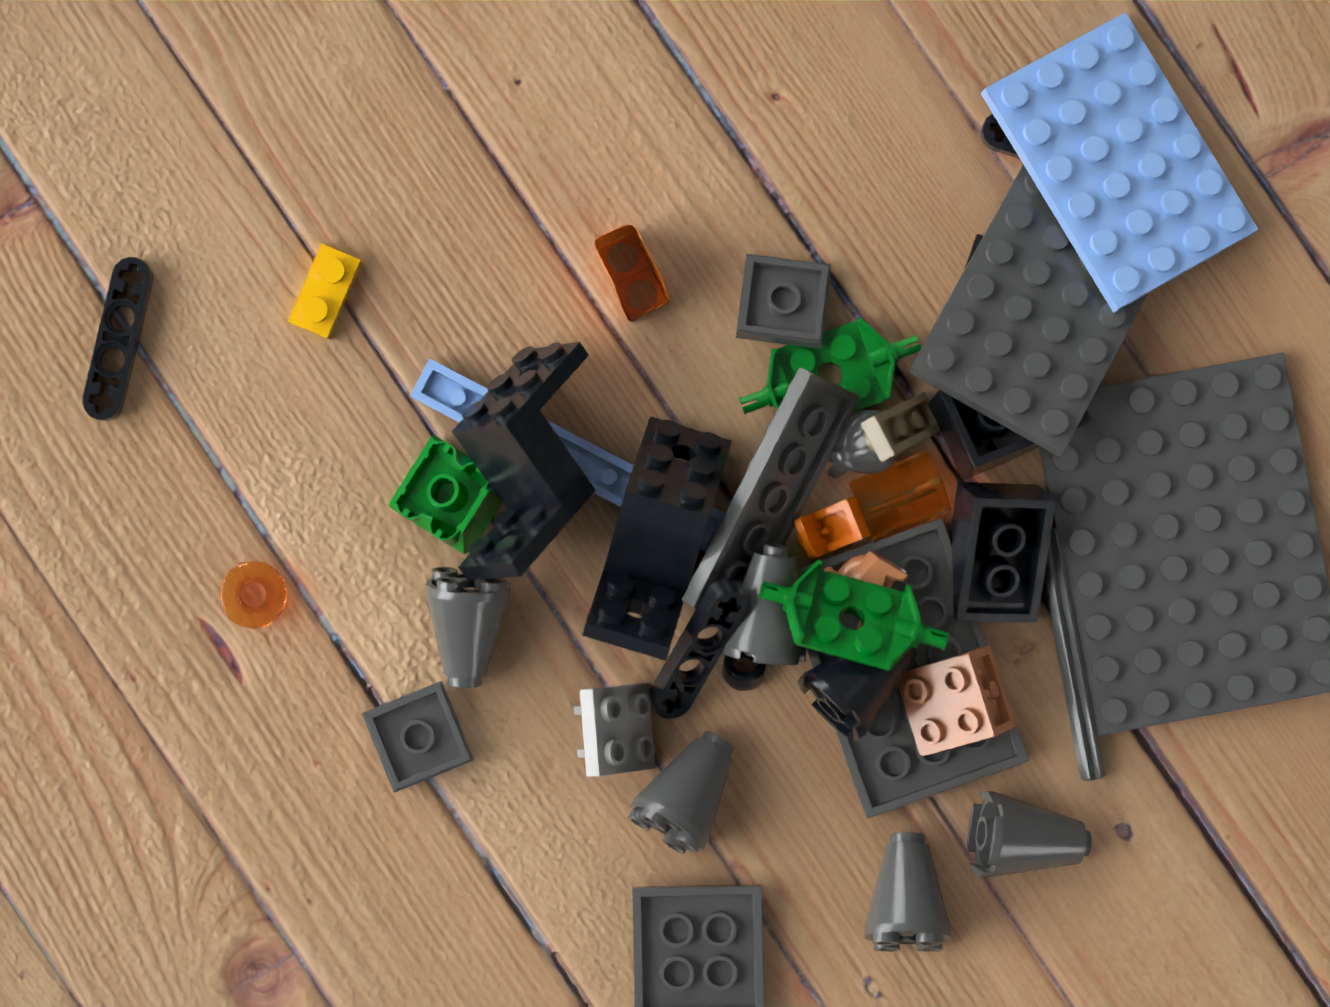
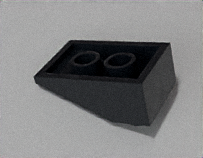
M938 390L928 403L963 480L1000 466L1040 447L941 390ZM1086 412L1076 429L1090 422Z
M957 482L952 516L954 619L956 621L1037 623L1056 500L1039 485Z

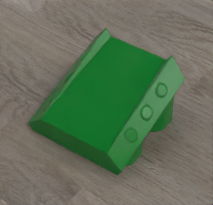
M434 435L430 437L389 502V507L465 555L468 553L471 545L480 539L501 506L502 501L469 456Z

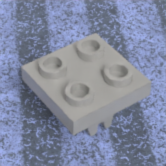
M649 683L580 690L581 706H574V715H582L584 749H577L578 758H585L586 777L655 769V744L653 741L652 704Z

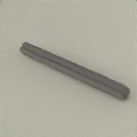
M1052 528L1044 584L1080 777L1082 780L1092 781L1103 778L1105 770L1060 531L1057 528Z

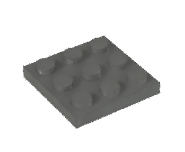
M761 884L644 886L632 888L635 1007H764Z

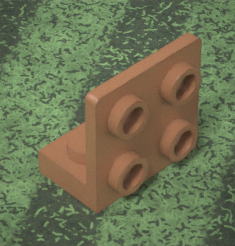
M991 645L979 647L952 658L907 670L898 683V688L921 756L992 738L1016 727Z

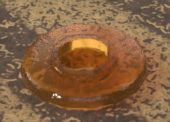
M248 561L238 564L227 573L221 583L219 597L222 609L231 621L241 627L256 629L268 626L279 618L286 606L288 593L285 580L277 569L265 562ZM252 581L262 584L266 591L264 602L255 608L246 605L241 596L244 586Z

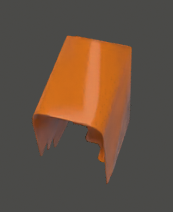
M633 225L621 226L596 238L594 241L595 251L614 287L628 321L632 322L670 303L664 280L637 229ZM617 243H629L637 251V264L628 272H618L608 262L609 250ZM639 280L651 283L657 293L655 303L646 310L633 308L627 300L629 286Z

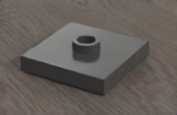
M746 254L736 338L821 349L831 265Z
M443 681L362 713L394 793L474 760Z

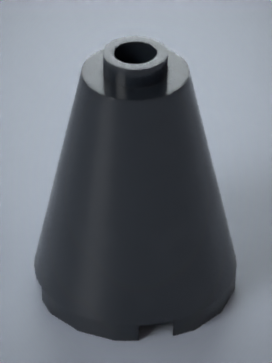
M912 647L889 671L833 655L804 672L798 679V684L803 694L809 689L812 691L816 700L811 705L833 728L845 737L853 732V741L858 742L870 729L916 657L917 652Z

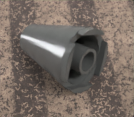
M765 543L763 550L754 551L742 583L749 606L734 634L725 645L722 654L740 659L741 651L746 652L747 656L754 657L753 662L772 665H799V661L803 663L806 661V647L795 645L786 611H782L783 604L758 598L763 580L784 587H793L794 583L799 579L797 556L789 554L790 547Z
M981 791L978 796L984 798L982 804H974L968 824L967 850L968 852L976 853L977 864L969 863L971 871L975 876L989 878L1080 864L1084 856H1088L1090 853L1092 837L1082 821L994 791Z

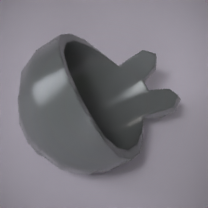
M861 410L850 416L828 459V462L834 463L828 470L829 476L837 478L847 471L859 474H877L894 464L900 453L881 462L877 454L873 453L867 446L864 438L865 431L860 424L883 411Z

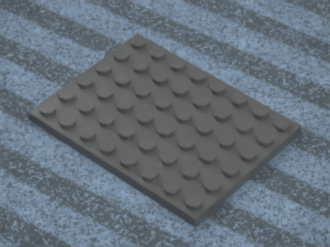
M1284 352L1098 387L1085 411L1090 422L1075 430L1064 453L1058 457L1039 447L1047 493L1056 500L1053 524L1054 528L1060 531L1097 735H1106L1329 693L1330 589Z

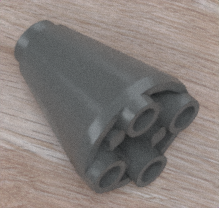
M433 568L432 577L426 581L425 593L443 673L447 675V684L458 688L479 687L482 684V677L486 675L511 594V583L501 578L467 580L463 573H458V570L455 568Z
M705 731L701 738H696L634 798L630 805L632 811L628 819L642 829L649 831L652 827L665 835L662 840L663 843L681 854H684L687 849L694 853H697L698 850L702 851L708 843L732 763L730 755L734 750L733 746L720 736Z
M893 833L890 835V844L886 845L865 925V939L873 941L875 951L893 952L900 950V944H917L918 951L937 952L943 950V942L951 939V926L930 847L928 844H925V835L922 833Z

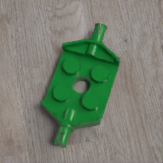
M858 318L856 321L823 332L821 349L794 345L774 348L771 350L766 386L762 387L760 391L739 397L741 405L757 400L755 403L742 407L743 413L746 415L766 406L769 408L774 407L778 411L787 393L788 386L794 379L799 367L817 375L818 369L824 364H834L837 366L842 374L841 382L838 385L860 396L853 412L886 401L890 398L895 363L898 362V359L917 353L921 349L920 344L906 349L903 347L917 343L919 339L915 334L894 343L887 342L862 318Z
M817 560L794 583L793 587H784L766 582L765 580L762 581L758 598L783 604L782 611H786L795 645L888 671L912 647L917 648L919 643L942 650L946 647L949 632L924 626V623H920L921 617L910 585H906L904 592L836 574L820 569L821 560ZM844 614L855 615L861 621L862 627L856 630L847 629L841 624L839 617Z

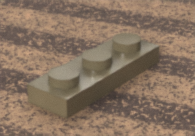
M925 392L860 423L865 431L864 438L867 446L873 453L877 454L881 462L941 432L928 404L929 399Z

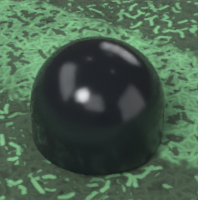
M741 651L740 658L745 657L753 662L754 657L747 656L746 652ZM725 655L722 673L724 680L731 688L738 691H749L761 683L765 674L766 664L753 662L755 670L747 673L740 672L733 666L737 659Z

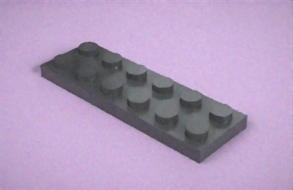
M799 367L794 379L788 386L787 393L774 419L768 426L754 458L748 465L747 472L735 496L728 505L727 512L715 535L710 540L708 549L696 573L692 576L682 601L693 608H697L710 585L720 579L733 578L742 585L754 551L763 550L765 543L786 544L795 526L794 520L799 518L860 398L859 395Z

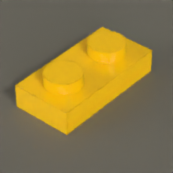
M321 243L288 322L329 340L362 261Z

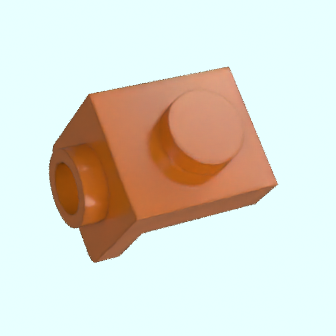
M855 496L794 520L798 541L810 560L871 536Z

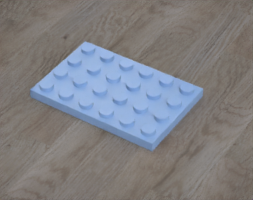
M1126 12L993 83L981 92L982 97L1113 313L1259 230Z

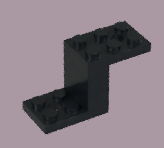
M556 342L547 347L533 348L529 346L519 351L512 358L513 365L504 374L499 375L488 384V392L480 401L473 403L464 410L462 421L452 430V433L507 508V510L495 518L493 522L495 526L488 534L471 545L468 550L469 555L459 565L458 568L467 580L522 577L596 491L540 411L589 356L581 342L567 344Z
M650 416L625 490L604 569L582 636L664 661L667 660L684 603L682 598L688 589L731 446V440L721 438L711 432H701L681 426L671 420H661ZM628 612L636 613L641 617L631 616L628 614Z

